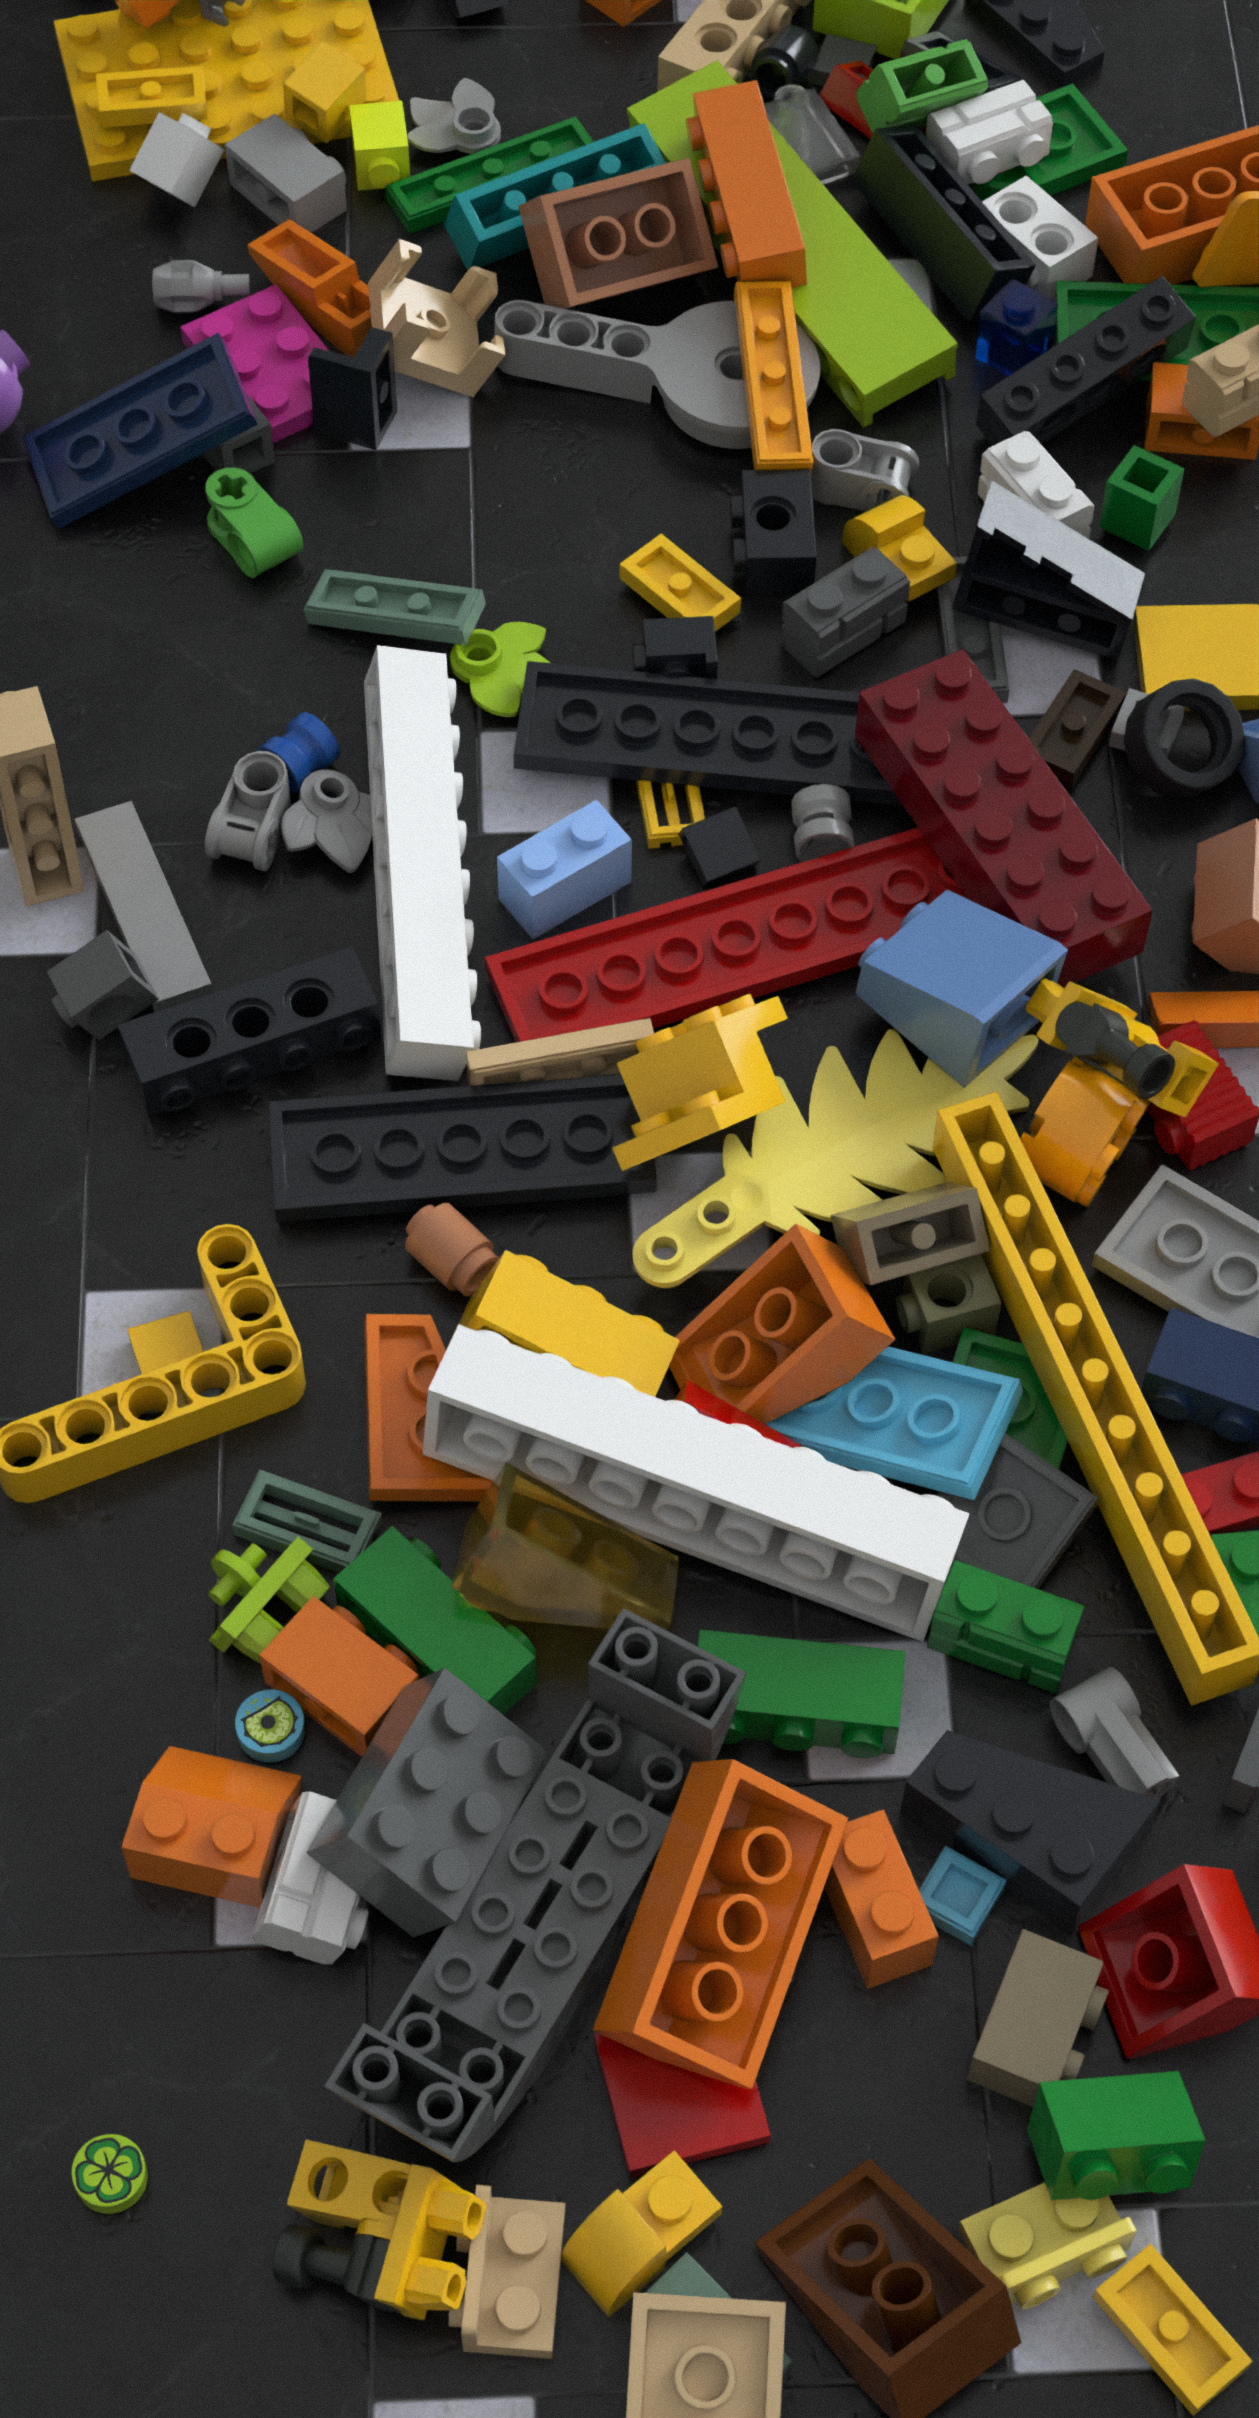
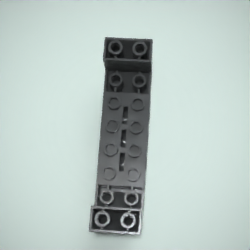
M623 1608L588 1663L587 1701L508 1826L455 1923L445 1927L381 2032L363 2023L324 2085V2088L452 2162L464 2161L476 2153L510 2116L529 2088L535 2086L634 1920L692 1762L716 1760L736 1710L747 1672Z

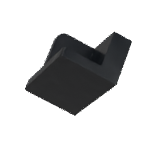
M371 327L354 358L314 347L308 356L314 430L325 436L377 450L397 413L392 332Z

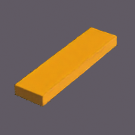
M791 281L736 282L734 302L754 470L810 469L812 473L814 462Z

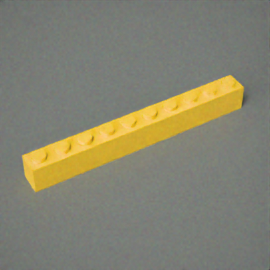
M995 1091L937 1110L933 1151L948 1182L977 1188L991 1250L981 1253L1065 1432L1092 1493L1100 1499L1098 1504L1100 1511L1191 1706L1253 1685L1259 1672V1637L998 1092Z

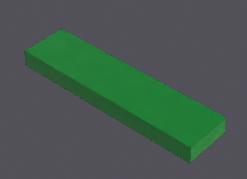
M575 116L385 186L386 200L408 233L411 234L446 221L456 194L594 141Z

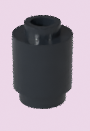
M787 25L777 29L756 53L751 63L752 81L757 80L760 93L770 98L784 97L793 93L818 61V48L815 40L806 30L798 26Z

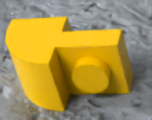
M900 495L849 520L843 528L842 543L854 557H857L871 547L879 549L910 581L907 599L909 602L954 579L957 562L924 526L926 510L912 498Z
M674 2150L625 2192L621 2193L617 2189L604 2200L570 2237L562 2251L561 2261L609 2318L633 2297V2292L638 2293L665 2270V2262L722 2215V2205Z

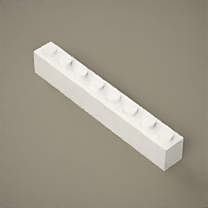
M377 645L364 680L385 1070L386 1075L458 1081L467 1063L466 1052L480 1048L481 1027L479 1021H473L471 1016V1006L474 1004L477 992V973L475 970L468 969L467 959L472 948L474 927L473 921L465 919L464 906L468 900L470 890V874L468 870L461 869L460 859L465 849L467 830L465 821L458 820L457 808L460 805L463 792V776L461 773L454 772V760L457 757L460 741L459 727L451 725L450 717L456 700L455 679L448 678L447 660L444 653Z

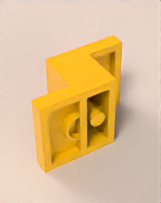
M747 994L719 1007L715 1006L683 1020V1023L672 1028L668 1027L635 1041L639 1054L616 1063L641 1122L631 1125L636 1138L612 1147L622 1171L786 1102L757 1035V1032L788 1019L778 996L755 1004L751 994Z

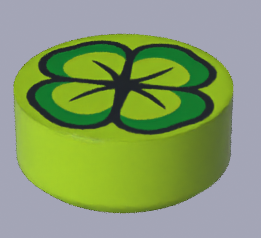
M105 2134L91 2139L78 2151L72 2165V2180L79 2198L87 2207L99 2213L114 2214L130 2208L140 2199L147 2185L148 2171L142 2152L133 2141L121 2135Z

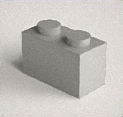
M275 113L225 144L229 184L276 224L280 225L286 220L291 219L312 233L347 211L345 191L347 178L340 163L335 158L327 157L309 142L306 135L300 129L292 128Z

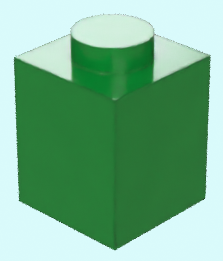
M1134 445L1106 482L1099 528L1149 551L1176 515L1185 468Z

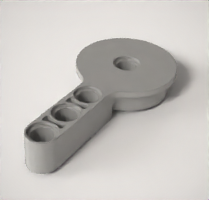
M522 300L506 302L495 313L494 337L499 335L504 338L505 356L497 366L503 372L513 376L651 404L652 385H654L662 396L664 406L671 419L691 437L709 445L722 448H752L734 301H719L700 305L682 313L670 323L662 326H647ZM796 323L806 406L808 407L818 389L820 359L812 339Z

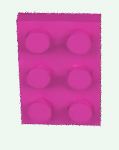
M277 284L181 326L182 342L187 349L219 332L228 346L245 392L271 423L273 443L314 425L308 356L314 347L329 350Z

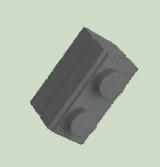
M871 547L783 602L782 620L784 624L781 628V643L810 674L819 677L881 638L882 633H888L906 622L907 603L905 601L909 596L910 581L879 549Z

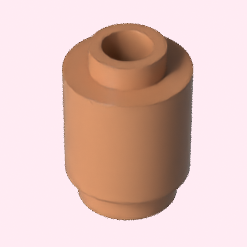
M442 1203L436 1207L433 1205L423 1207L412 1217L406 1227V1233L409 1235L405 1244L406 1251L449 1291L459 1290L464 1296L473 1295L499 1259L493 1253V1243L449 1203Z

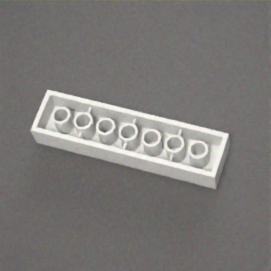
M458 1324L428 1388L423 1455L924 1642L970 1514L954 1508L949 1501L936 1495H918L891 1485L884 1477L871 1471L862 1470L856 1472L826 1461L821 1454L805 1447L791 1448L764 1438L758 1431L747 1425L739 1423L727 1424L698 1413L694 1407L678 1400L664 1401L637 1391L631 1384L620 1378L612 1376L602 1378L573 1367L567 1360L551 1353L537 1354L510 1344L502 1335L489 1330L475 1331Z

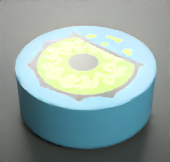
M268 1689L252 1694L240 1705L235 1717V1728L241 1748L248 1756L261 1762L273 1763L289 1758L300 1748L305 1737L306 1728L301 1706L294 1697L280 1690Z

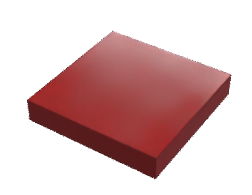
M598 2032L594 2033V2044L629 2178L645 2175L674 2150L686 2164L770 2143L771 2134L756 2080L752 2089H744L650 2058Z

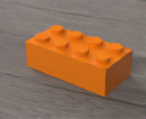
M1259 125L1092 177L1085 226L1098 237L1099 247L1124 283L1150 284L1162 275L1170 285L1193 279L1192 273L1201 259L1203 250L1210 243L1224 218L1228 205L1242 192L1259 191Z

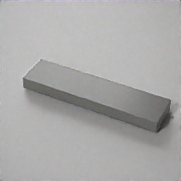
M132 801L75 818L78 835L124 943L136 955L159 1000L151 1005L153 1011L156 1012L213 993L211 981Z

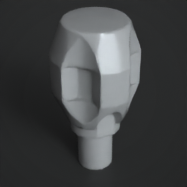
M172 260L152 270L154 305L159 309L174 314L197 313L215 303V301H222L223 297L250 296L249 274L222 275V271H214V269L194 260Z

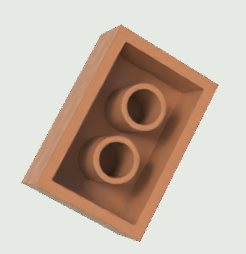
M690 158L542 195L518 206L545 305L572 309L695 276L718 267Z

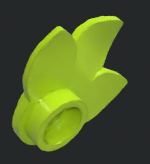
M527 622L504 623L493 632L485 629H473L466 645L455 644L450 653L451 669L460 680L470 684L471 697L482 709L501 717H515L521 705L527 661L550 663L537 653L544 642L546 629Z

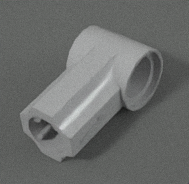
M1108 1667L1050 1700L1052 1718L1064 1740L1075 1752L1080 1754L1086 1752L1107 1783L1157 1800L1177 1784L1179 1774L1142 1723L1141 1709L1135 1693L1126 1679L1115 1668Z

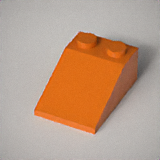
M795 1223L675 1336L680 1341L669 1364V1368L680 1390L686 1381L689 1380L766 1424L850 1382L885 1350L895 1338L843 1247Z

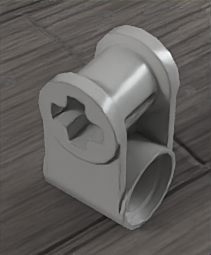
M841 429L823 431L812 442L814 462L811 473L812 498L825 505H838L867 512L897 496L909 497L907 487L909 480L915 477L918 471L919 457L913 449L900 442L882 441L855 435ZM891 458L896 459L893 470L888 469ZM885 489L890 491L887 501L882 500Z
M256 751L248 753L239 759L234 767L221 802L215 808L208 824L205 838V854L207 857L219 859L223 854L253 862L254 868L257 870L267 871L270 868L281 835L283 815L292 806L287 769L279 756L267 751Z

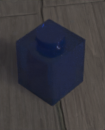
M1012 278L981 310L975 357L1008 376L1018 371L1052 348L1058 303Z

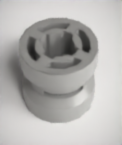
M819 784L806 787L794 795L791 801L793 823L798 828L794 834L796 858L800 862L854 847L853 829L848 825L852 818L850 796L844 789L835 785Z

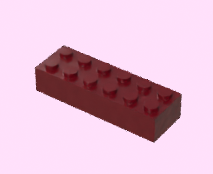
M964 649L859 692L855 737L968 900L1054 939L1068 949L1057 982L1058 985L1065 988L1069 981L1076 983L1143 953L1153 912L1152 908Z

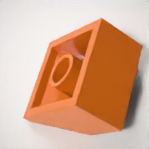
M169 1746L142 1782L121 1848L130 1878L260 1908L289 1810L299 1797L303 1777L297 1774Z

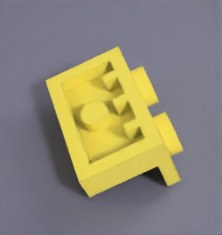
M1045 2182L961 2220L958 2227L968 2250L1007 2286L1011 2304L1018 2301L1021 2309L1032 2308L1049 2300L1061 2291L1059 2281L1083 2270L1088 2279H1093L1119 2267L1127 2260L1124 2251L1129 2250L1137 2232L1130 2217L1121 2220L1109 2195L1096 2200L1074 2198L1051 2201Z

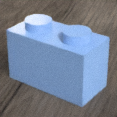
M595 800L497 856L498 899L530 937L535 939L631 883L632 839L604 807Z

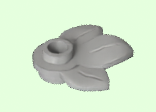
M463 78L453 92L452 102L411 98L412 122L417 128L407 134L408 142L420 150L433 153L457 149L464 153L473 154L497 145L501 138V127L493 113L495 108L493 96L480 84L468 78Z
M330 769L312 772L301 784L299 801L288 808L283 815L281 833L286 848L291 852L301 851L317 844L332 861L348 873H353L363 861L370 841H373L370 795L359 792L354 782L341 772ZM323 792L330 793L337 798H330L324 795Z

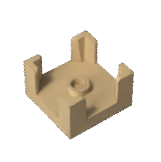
M399 239L368 282L372 327L392 332L396 372L474 397L505 356L504 338L496 335L490 343L485 341L479 345L477 327L478 320L498 294L496 273L473 266L469 268L450 294L405 278L421 256L422 249L418 245Z
M633 2292L626 2418H780L786 2302Z

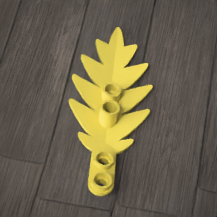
M889 1029L878 1045L870 1064L866 1081L865 1099L838 1048L829 1046L826 1048L813 1082L809 1104V1126L804 1121L784 1080L779 1076H775L786 1102L757 1114L752 1137V1159L737 1135L728 1134L725 1137L722 1154L725 1176L639 1236L633 1247V1264L636 1272L645 1282L655 1287L673 1288L686 1281L764 1225L785 1234L796 1223L820 1236V1230L803 1214L832 1222V1214L882 1201L881 1198L862 1184L903 1195L948 1182L943 1172L915 1152L936 1156L933 1151L937 1110L997 1091L1008 1115L1028 1111L1030 1107L1029 1099L1010 1085L1007 1080L1019 1071L1032 1056L1038 1046L1037 1036H1022L970 1084L963 1088L930 1058H928L921 1074L899 1033L894 1029ZM714 1212L725 1213L728 1216L724 1222L718 1224L710 1223L705 1219L706 1215ZM661 1248H672L676 1251V1254L667 1260L658 1259L653 1255L656 1250Z

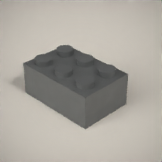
M442 1668L403 1687L306 1853L412 1937L455 1923L549 1752L450 1671Z

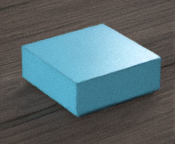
M945 1846L920 1887L919 1892L933 1924L972 1946L1002 1895L1007 1880Z

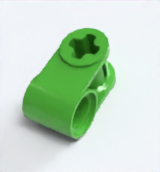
M229 467L217 470L209 476L206 482V498L212 508L207 515L208 530L230 553L236 564L248 577L255 578L303 551V539L294 519L284 508L275 503L250 473L243 469Z

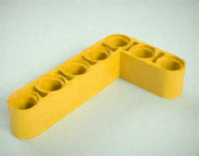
M231 1224L215 1226L206 1231L199 1240L197 1247L204 1291L227 1343L15 1420L0 1429V1485L8 1497L16 1502H38L286 1410L298 1403L304 1395L306 1387L300 1343L256 1243L247 1230ZM225 1262L241 1263L230 1269L218 1268L219 1265ZM250 1313L264 1315L254 1321L240 1320L242 1316ZM281 1365L287 1367L286 1370L278 1374L271 1375L262 1372L269 1366ZM210 1388L225 1389L224 1393L216 1397L209 1398L200 1395ZM156 1410L164 1412L154 1420L145 1421L138 1419L140 1415L147 1411ZM95 1433L101 1435L99 1439L92 1443H76V1440L85 1434ZM22 1457H38L35 1463L27 1467L19 1468L12 1466L15 1461Z

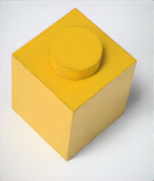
M322 41L283 82L285 117L325 143H328L349 121V105L364 104L366 102L365 68L351 54L344 51L339 52Z

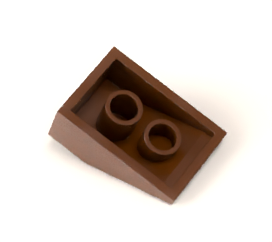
M870 2158L754 2242L757 2252L858 2385L891 2418L926 2417L1022 2343L1007 2286Z

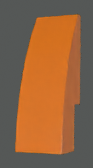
M291 219L286 220L247 244L249 254L268 279L274 285H278L305 320L346 356L354 358L372 327L368 285L360 281L356 262Z

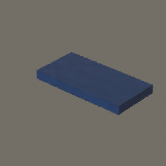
M218 332L24 435L22 438L50 518L60 529L258 425L228 346Z

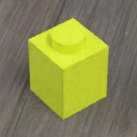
M402 101L349 105L352 150L358 191L382 189L388 184L410 177L409 146Z

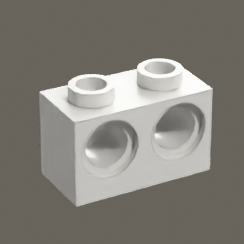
M1028 176L1019 179L982 201L1036 264L1023 291H1027L1043 306L1054 301L1056 281L1085 282L1093 277L1098 237Z

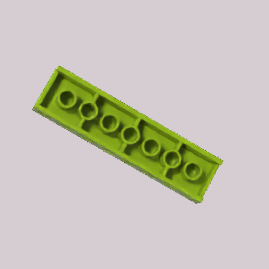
M716 60L628 107L627 114L629 115L630 128L642 123L646 124L666 164L690 158L712 245L721 254L720 245L727 242L724 234L715 235L709 212V202L715 201L713 191L703 193L697 167V160L703 159L702 151L692 152L686 128V118L695 117L693 93L737 84L719 61ZM769 121L805 246L807 285L792 288L796 323L807 332L816 346L820 359V376L864 428L873 423V414L940 376H943L946 381L955 377L958 343Z

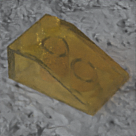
M506 1462L467 1521L451 1588L462 1593L463 1597L473 1606L485 1611L494 1610L510 1620L610 1629L624 1608L667 1631L672 1622L680 1557Z

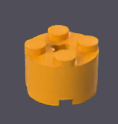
M1075 1055L1072 1061L1069 1060L1034 1113L1036 1117L1029 1128L1031 1134L1023 1132L1020 1138L1041 1183L1070 1201L1078 1202L1087 1208L1106 1178L1105 1174L1114 1159L1116 1161L1119 1160L1137 1130L1136 1126L1147 1110L1150 1101L1141 1098L1122 1082Z

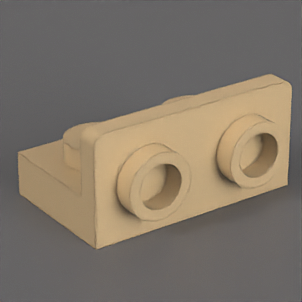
M476 2185L475 2196L486 2202L487 2209L480 2234L474 2240L457 2237L456 2251L469 2253L466 2286L459 2309L449 2310V2327L462 2328L463 2352L553 2359L566 2212L565 2203L492 2197L491 2186Z

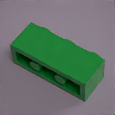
M391 1526L333 1578L337 1605L350 1611L362 1623L366 1634L382 1648L391 1644L408 1655L417 1666L419 1679L442 1668H446L501 1714L505 1715L537 1685L536 1650L533 1644L517 1627L508 1624L504 1628L488 1614V1606L485 1600L469 1583L460 1581L456 1584L441 1571L439 1559L422 1540L413 1538L409 1541L396 1528Z
M700 1629L699 1648L747 1672L736 1710L723 1741L724 1744L738 1743L746 1738L772 1741L775 1746L790 1751H804L812 1746L840 1748L843 1753L856 1758H874L881 1755V1753L895 1754L900 1724L905 1651Z

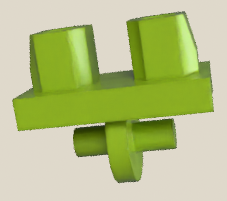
M297 1536L262 1578L255 1570L267 1555L259 1546L252 1543L240 1557L230 1551L220 1550L211 1560V1566L220 1580L208 1594L220 1606H224L235 1593L244 1598L218 1627L209 1641L223 1653L233 1644L242 1653L261 1664L259 1654L284 1628L263 1610V1607L274 1595H277L298 1613L313 1596L320 1599L330 1588V1585L320 1573L305 1560L313 1548Z

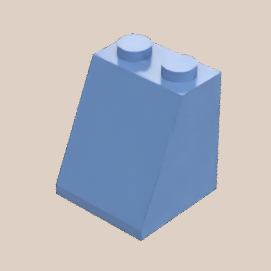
M946 890L929 905L925 902L917 904L902 921L900 930L889 940L886 941L883 937L878 938L865 950L858 962L861 972L855 994L965 1088L1039 1022L1037 1018L1025 1011L1026 1005L1044 978L1055 983L1058 982L1068 949L1054 939Z

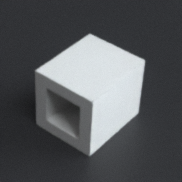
M159 112L129 171L195 208L224 149L207 139L211 128L196 119L182 113L177 122Z

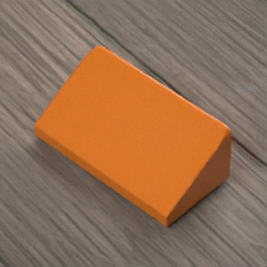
M1259 991L1149 992L1151 1028L1157 1036L1195 1020L1198 1021L1200 1029L1205 1031L1206 1038L1211 1040L1213 1048L1259 1047Z

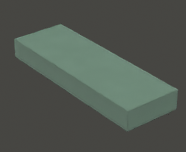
M324 569L303 610L308 624L466 645L486 602L482 589Z

